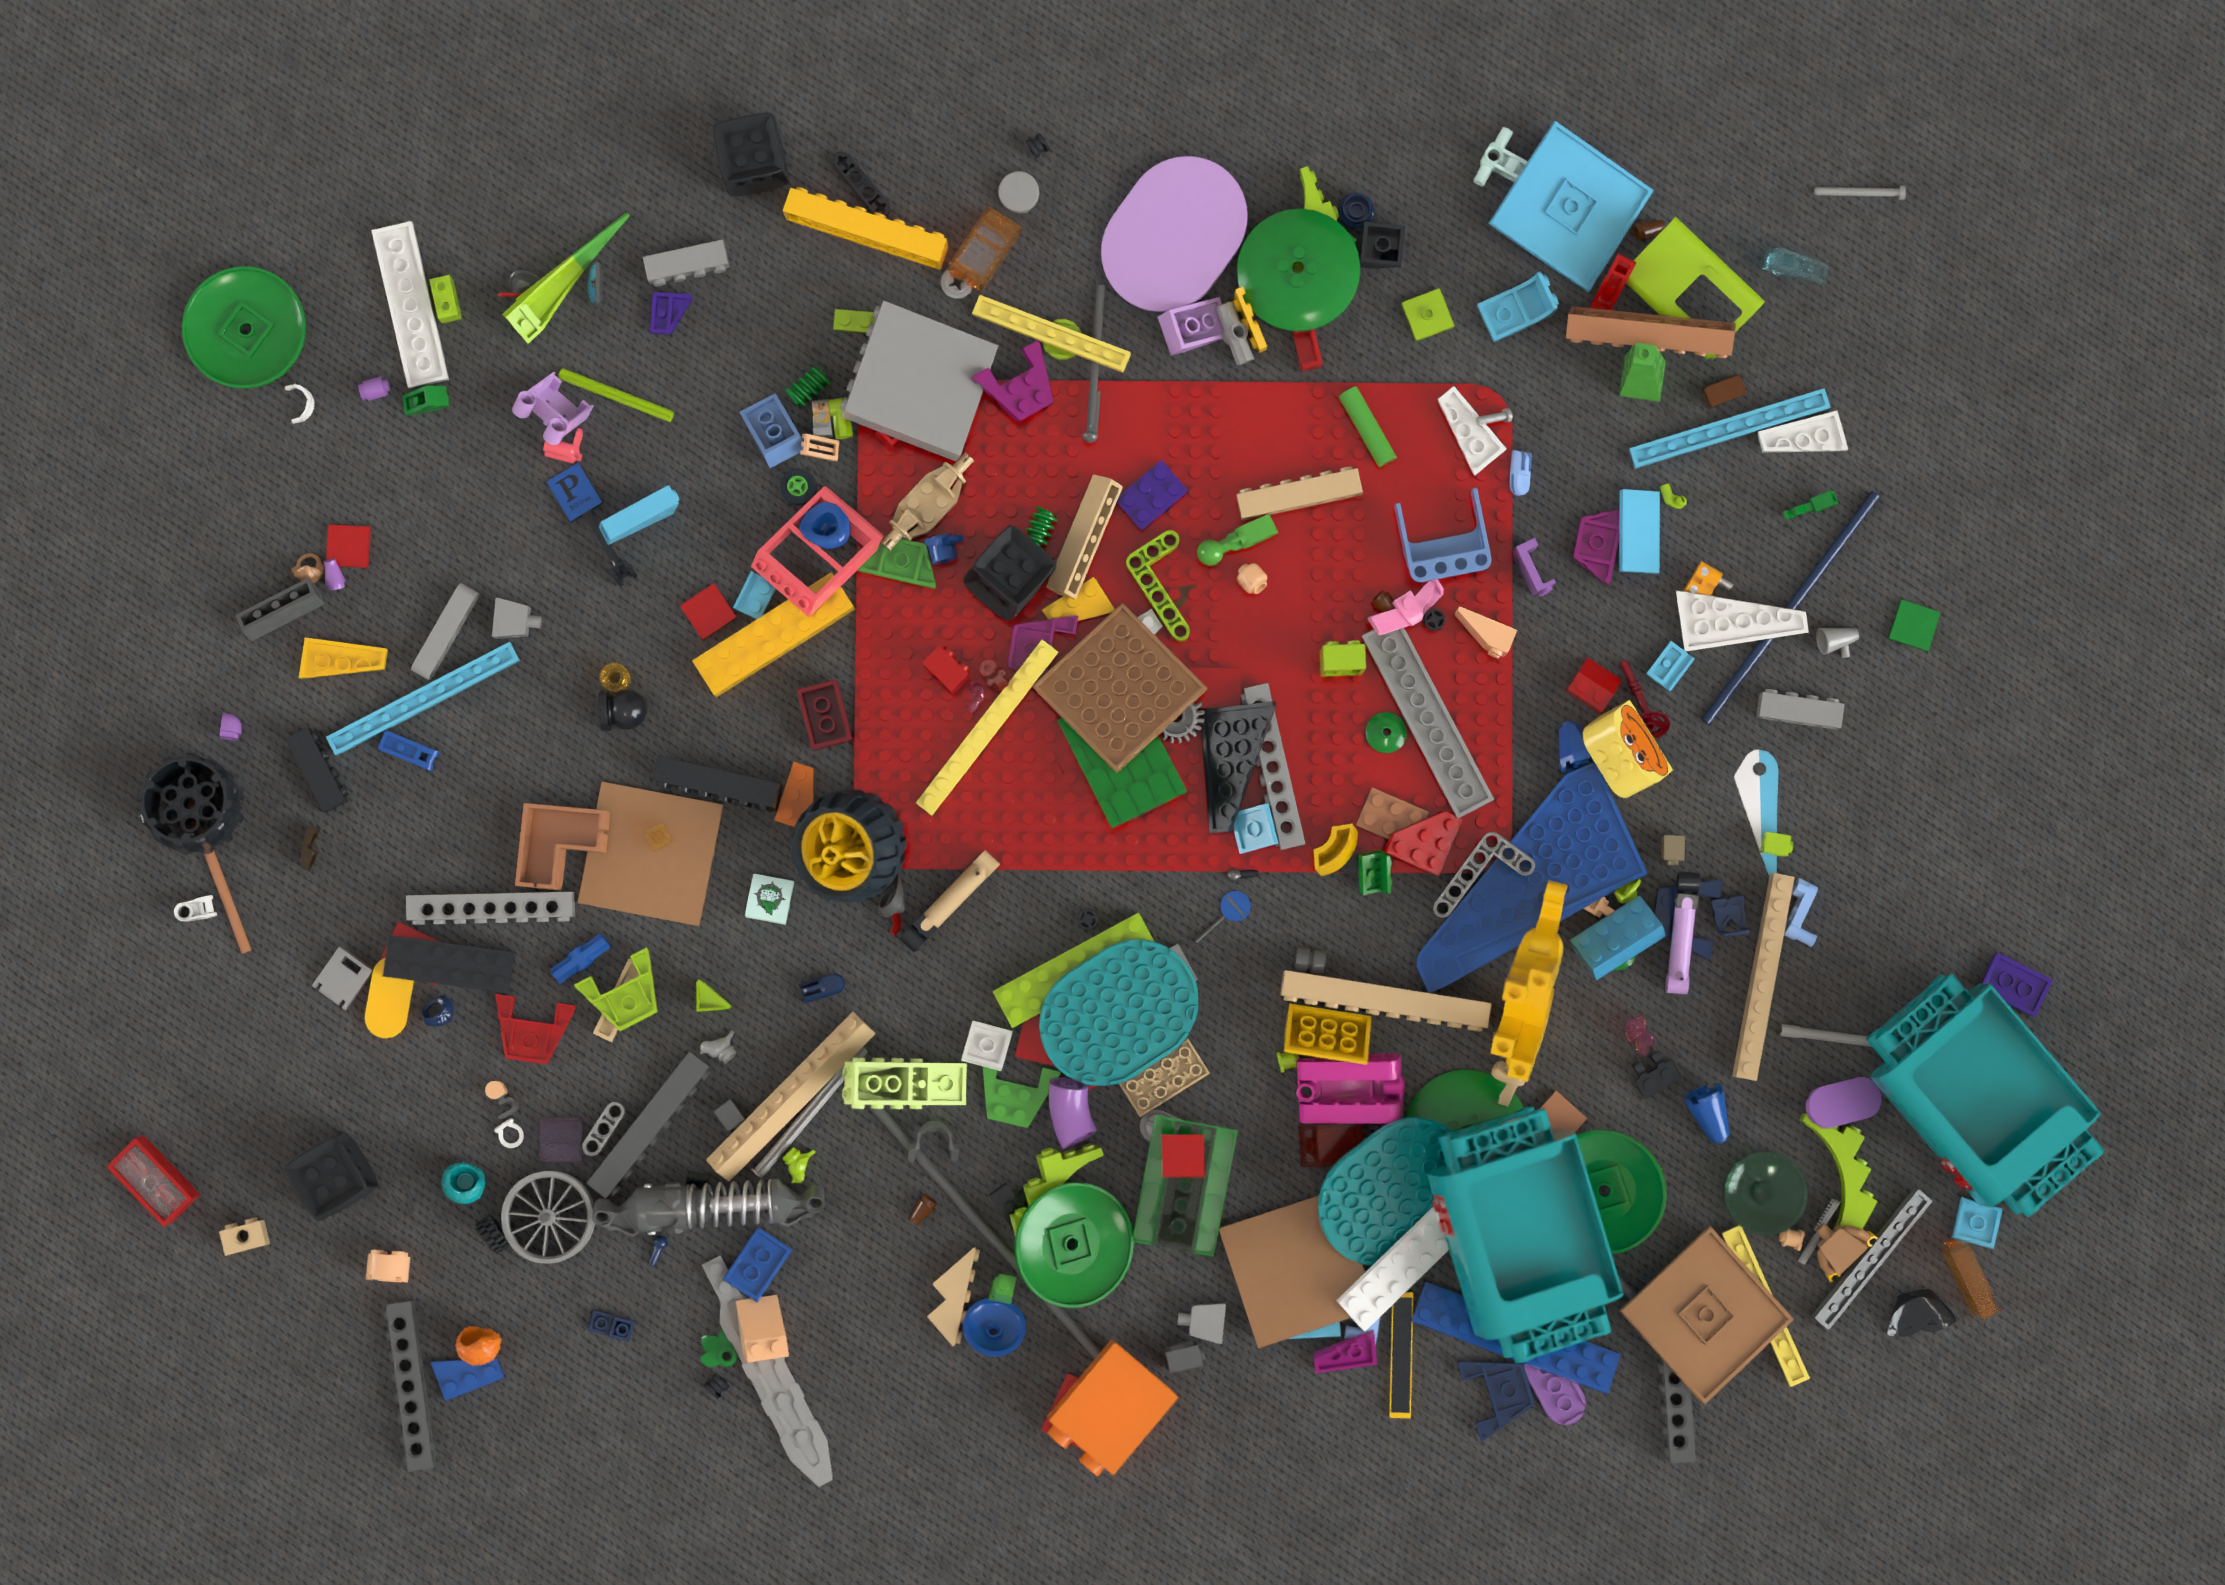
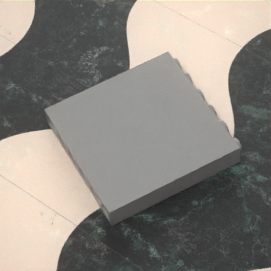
M883 300L880 307L876 306L872 317L876 319L874 324H870L866 336H869L867 343L863 342L859 353L862 354L861 361H857L854 366L853 372L856 375L854 380L850 379L846 391H849L848 398L844 397L840 409L843 410L841 417L957 461L961 456L984 389L978 383H975L971 377L986 368L991 369L998 345Z

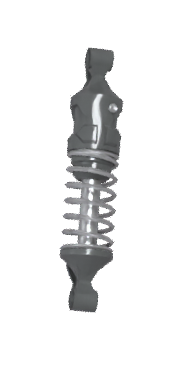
M778 1178L768 1181V1191L764 1180L761 1179L758 1182L756 1194H754L751 1182L747 1180L743 1187V1195L740 1194L738 1184L733 1181L730 1185L729 1196H727L723 1183L719 1182L716 1187L715 1197H713L712 1189L708 1183H705L703 1188L699 1190L694 1184L686 1185L680 1182H666L665 1186L645 1184L644 1187H637L633 1194L619 1207L613 1205L607 1199L595 1201L592 1220L596 1225L608 1228V1231L619 1230L624 1234L634 1237L643 1232H647L648 1235H654L658 1231H668L669 1234L683 1233L684 1230L691 1229L693 1225L699 1224L703 1228L704 1222H708L711 1218H713V1226L717 1227L718 1213H726L727 1225L730 1227L732 1225V1212H739L741 1224L744 1226L746 1211H753L754 1222L758 1225L760 1210H767L768 1222L770 1224H783L789 1227L802 1218H813V1214L823 1210L825 1206V1191L819 1185H812L803 1194L798 1195L786 1187ZM720 1187H721L723 1196H719ZM735 1187L736 1195L733 1196V1190ZM748 1187H749V1191H750V1194H749V1195H747V1188H748Z

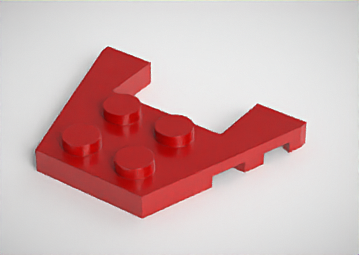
M496 994L495 999L498 1007L505 1058L548 1064L577 1006L557 1003L554 1024L512 1018L515 1003L514 996Z

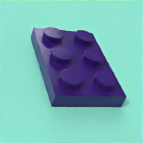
M1161 460L1119 495L1116 503L1142 532L1182 498L1188 490Z
M1995 952L1980 984L1990 983L2008 1005L2032 1017H2036L2053 980Z

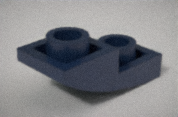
M593 1309L587 1329L629 1342L635 1321Z

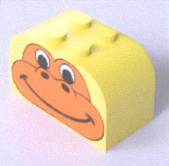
M1630 700L1600 715L1584 728L1583 741L1587 751L1610 788L1622 798H1628L1661 781L1673 771Z

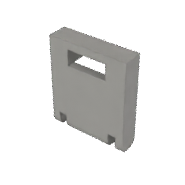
M339 946L312 987L316 989L322 984L319 992L338 1006L344 1000L345 1003L342 1009L347 1010L371 977L373 968L343 946ZM349 958L360 966L361 970L357 974L342 962Z

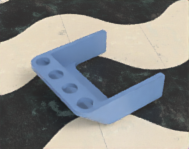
M1477 488L1471 490L1477 522L1475 530L1471 533L1442 539L1410 543L1407 539L1400 503L1395 504L1394 509L1404 558L1411 578L1414 581L1426 582L1482 571L1490 566L1491 553Z

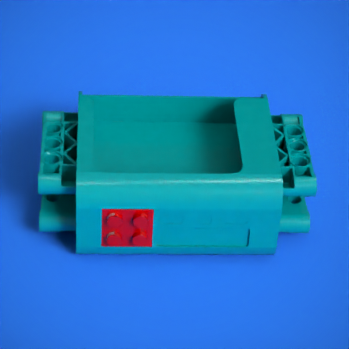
M1953 973L1947 977L1942 974L1934 979L1927 988L1885 1024L1866 1038L1868 1043L1884 1060L1870 1075L1872 1081L1942 1161L1940 1163L1941 1167L1947 1173L1951 1172L1954 1175V1182L1961 1189L1965 1188L1980 1206L1993 1207L2004 1201L2015 1215L2023 1212L2026 1217H2029L2091 1162L2098 1159L2104 1153L2103 1148L2086 1130L2098 1119L2101 1112L1990 983L1978 984L1967 991Z
M1534 1106L1438 1136L1446 1165L1434 1168L1426 1174L1434 1197L1432 1204L1435 1212H1438L1440 1220H1438L1439 1228L1446 1237L1474 1334L1487 1340L1499 1339L1504 1358L1514 1357L1515 1363H1521L1534 1357L1610 1333L1611 1327L1604 1304L1621 1298L1623 1291L1576 1133L1567 1130L1552 1131L1546 1109L1535 1110Z

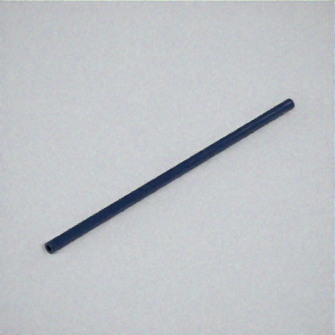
M1872 491L1785 608L1794 610L1798 608L1878 501L1880 496ZM1774 638L1763 639L1758 642L1701 718L1702 721L1708 725L1711 724Z

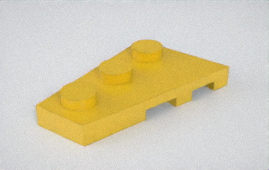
M1241 287L1235 290V300L1232 302L1236 311L1240 312L1243 317L1241 323L1249 330L1251 335L1249 341L1252 348H1257L1258 353H1261L1267 349V345L1257 321L1252 319L1254 315L1250 303H1245L1242 295L1245 294V291Z
M1093 577L1082 584L1076 599L1063 596L1042 611L1048 620L1076 615L1078 616V621L1111 614L1115 609Z

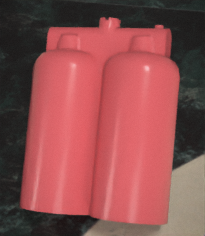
M581 428L577 429L573 444L561 441L557 445H551L545 441L543 448L545 457L568 463L580 462L582 454H580L579 447L583 430Z

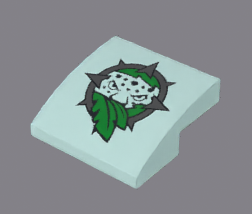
M753 874L745 917L786 925L794 881Z

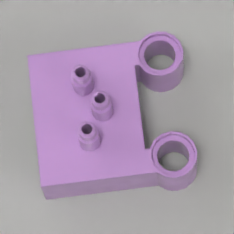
M552 372L528 391L520 392L512 407L513 413L519 418H527L531 411L543 420L544 425L547 426L543 438L551 445L559 444L566 434L588 418L593 408V405L590 406L584 400L581 401L577 408L558 391L562 381L555 376V372Z

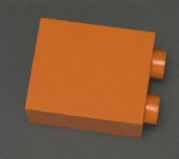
M1111 1339L1047 1415L1049 1421L1053 1424L1047 1433L1065 1449H1067L1072 1441L1082 1448L1085 1453L1079 1461L1096 1476H1099L1104 1468L1114 1475L1179 1397L1145 1366Z

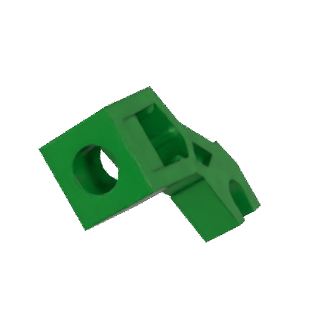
M1833 490L1809 499V503L1784 511L1783 514L1787 520L1810 511L1816 513L1839 503Z

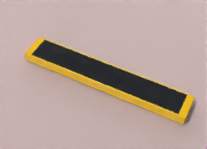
M1405 1292L1392 1305L1390 1418H1411L1413 1328L1411 1320L1413 1317V1292Z

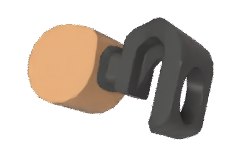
M492 1081L487 1084L485 1092L489 1098L499 1100V1106L509 1104L512 1107L505 1113L498 1115L499 1119H506L519 1110V1102L512 1097L506 1098L508 1090L502 1082Z

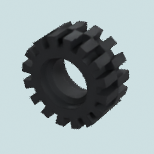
M488 1214L475 1224L478 1233L494 1253L498 1254L510 1245L504 1235L502 1226L491 1214Z

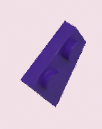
M653 292L650 333L672 335L691 303L693 295Z

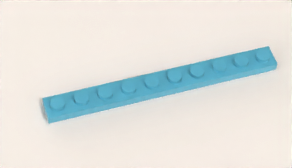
M1824 388L1629 448V453L1636 469L1828 410L1831 407Z
M508 642L332 733L326 738L334 754L337 756L519 662L520 659L511 642Z

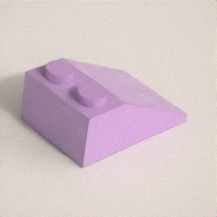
M1220 297L1171 309L1158 316L1170 355L1186 352L1223 339L1222 332L1224 329L1216 311V307L1222 305Z

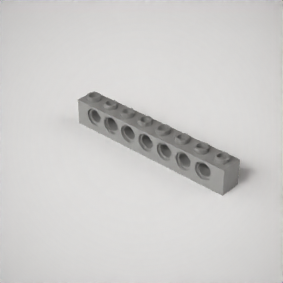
M1268 683L1244 688V694H1240L1242 705L1255 702H1272ZM1274 711L1264 742H1270L1273 745V751L1266 753L1261 748L1256 765L1257 767L1261 766L1262 774L1259 775L1261 786L1266 787L1267 794L1264 795L1265 804L1269 803L1278 844H1275V847L1279 846L1281 851L1305 845V840ZM1267 763H1276L1278 766L1277 772L1270 773L1266 768ZM1279 782L1282 785V791L1280 793L1273 792L1271 789L1272 783ZM1278 802H1284L1287 805L1285 813H1279L1276 810ZM1283 822L1291 824L1292 830L1290 833H1283L1280 826Z
M575 892L406 895V920L412 921V925H425V921L432 920L433 924H446V920H454V924H466V920H474V923H487V919H495V923H508V919H516V922L521 923L528 922V918H536V922H549V918H557V922L570 921V917H575ZM552 901H555L558 905V909L554 913L548 910V905ZM514 902L516 904V911L509 914L507 905ZM531 902L537 904V910L534 913H529L527 909L528 904ZM469 903L475 906V911L471 915H468L465 910ZM489 903H494L496 906L493 914H488L486 911ZM431 904L434 910L431 915L427 916L424 908L426 905ZM448 904L454 906V912L451 915L445 913V907Z

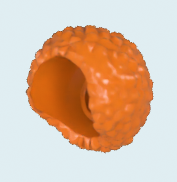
M469 1326L460 1332L455 1344L458 1356L467 1364L472 1366L486 1364L496 1357L500 1350L501 1338L499 1334L491 1329Z

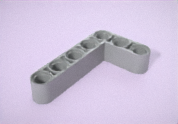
M1495 831L1487 832L1433 906L1434 913L1441 918L1450 915L1493 855L1521 875H1530L1534 871V859ZM1490 835L1495 836L1498 840V844L1494 847L1486 843V838ZM1505 848H1512L1515 856L1507 859L1503 855V850ZM1477 852L1485 855L1486 859L1483 863H1477L1474 860V855ZM1523 860L1530 861L1531 869L1523 871L1520 868V862ZM1470 869L1473 872V878L1470 880L1464 879L1462 871ZM1458 886L1461 889V894L1459 896H1452L1450 894V887ZM1441 902L1447 903L1449 906L1448 912L1441 913L1437 905Z

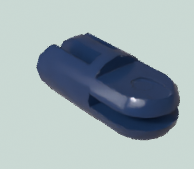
M830 974L799 984V987L803 989L801 991L802 996H808L803 999L804 1004L841 992L845 987L843 977L839 974Z

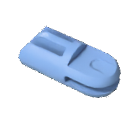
M1513 450L1511 452L1510 490L1516 496L1525 495L1530 487L1532 454Z

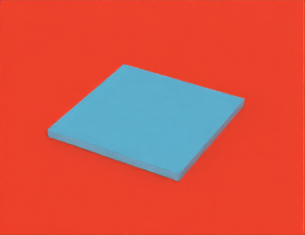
M1554 121L1488 224L1588 293L1654 190L1561 124Z

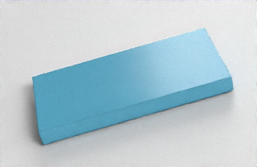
M1622 489L1620 490L1619 572L1658 574L1660 492Z

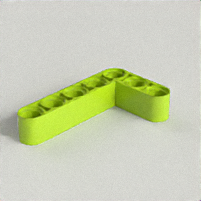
M1168 530L1131 553L1127 557L1126 567L1171 637L1177 642H1183L1189 636V626L1150 568L1152 564L1174 551L1179 545L1178 534ZM1167 536H1172L1176 542L1174 545L1168 546L1165 544L1164 539ZM1150 547H1155L1159 553L1155 557H1150L1147 554V550ZM1133 558L1139 559L1141 566L1138 568L1131 567L1129 564L1130 560ZM1148 575L1153 581L1150 585H1144L1141 583V578ZM1156 592L1161 593L1164 597L1159 603L1154 602L1152 599V595ZM1165 610H1172L1175 613V617L1167 620L1164 618L1163 613ZM1177 627H1183L1186 630V634L1183 637L1175 635L1174 630Z

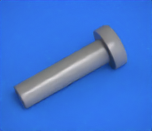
M1505 408L1501 413L1476 417L1477 425L1497 421L1509 423L1512 421V412L1509 408Z

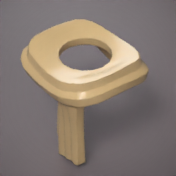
M1497 1061L1493 1066L1492 1076L1506 1083L1499 1096L1498 1104L1508 1107L1517 1087L1524 1085L1526 1081L1507 1077L1509 1068L1506 1063Z

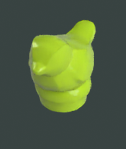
M793 1147L783 1156L782 1159L788 1165L789 1174L792 1176V1184L803 1182L808 1160L816 1153L815 1150H811L808 1153H800V1150Z

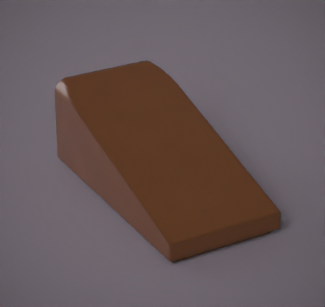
M1740 375L1715 383L1701 390L1709 409L1747 394Z

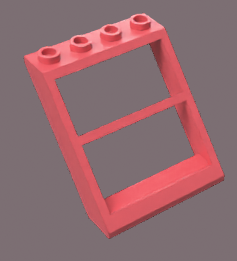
M825 486L757 551L751 567L809 617L877 551L884 535ZM830 502L840 507L850 522V535L864 546L844 567L838 564L819 546L808 541L797 528L805 514L820 503ZM792 532L838 571L816 594L770 555Z

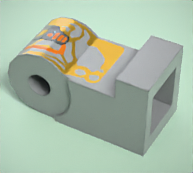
M829 399L813 400V434L824 438H834Z

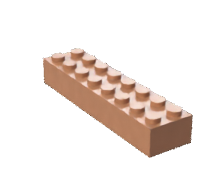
M1572 306L1568 314L1566 338L1575 343H1582L1583 340L1591 341V344L1603 345V342L1612 343L1611 345L1614 347H1624V344L1633 346L1635 343L1656 345L1659 351L1672 349L1673 352L1680 354L1692 351L1695 355L1706 356L1707 353L1715 354V357L1727 358L1728 355L1732 356L1736 323Z

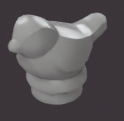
M730 1031L726 1037L702 1042L700 1054L705 1053L713 1058L718 1057L719 1061L726 1064L737 1053L734 1047L730 1045L734 1032Z

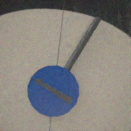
M1239 891L1227 893L1222 898L1220 904L1223 915L1197 937L1194 942L1198 943L1225 918L1234 922L1245 919L1251 909L1249 898Z

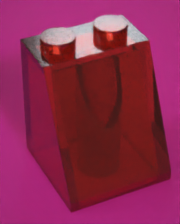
M1362 1123L1298 1125L1300 1167L1334 1166L1344 1155L1363 1142L1364 1131Z

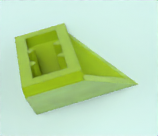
M701 979L696 982V1012L731 1009L732 1005Z

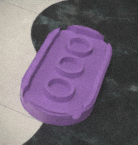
M1857 1077L1814 1089L1809 1094L1810 1096L1806 1101V1113L1809 1119L1821 1128H1832L1872 1117L1878 1112L1882 1101L1881 1093L1878 1086L1872 1080L1865 1077Z
M1523 1364L1528 1382L1551 1420L1559 1424L1569 1425L1577 1422V1419L1582 1417L1586 1400L1577 1383Z

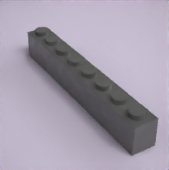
M689 1051L586 1184L605 1199L610 1196L614 1197L621 1189L618 1186L623 1179L627 1181L634 1172L632 1167L635 1163L640 1164L646 1157L644 1153L649 1146L652 1148L659 1140L657 1135L660 1131L663 1130L665 1132L671 1125L672 1121L670 1119L674 1113L678 1115L685 1107L683 1104L687 1097L691 1099L698 1090L696 1085L699 1081L704 1082L711 1072L708 1070L711 1066L692 1051Z

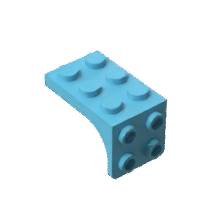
M1541 271L1537 272L1528 281L1477 304V308L1493 342L1554 315L1559 302L1554 293L1551 294L1548 287L1550 286L1549 280L1546 275H1542Z

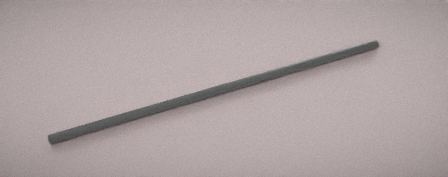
M871 1109L908 1151V1145L914 1144L912 1139L885 1109ZM921 1150L917 1151L915 1160L1020 1275L1015 1254ZM1042 1300L1095 1359L1101 1350L1062 1307Z

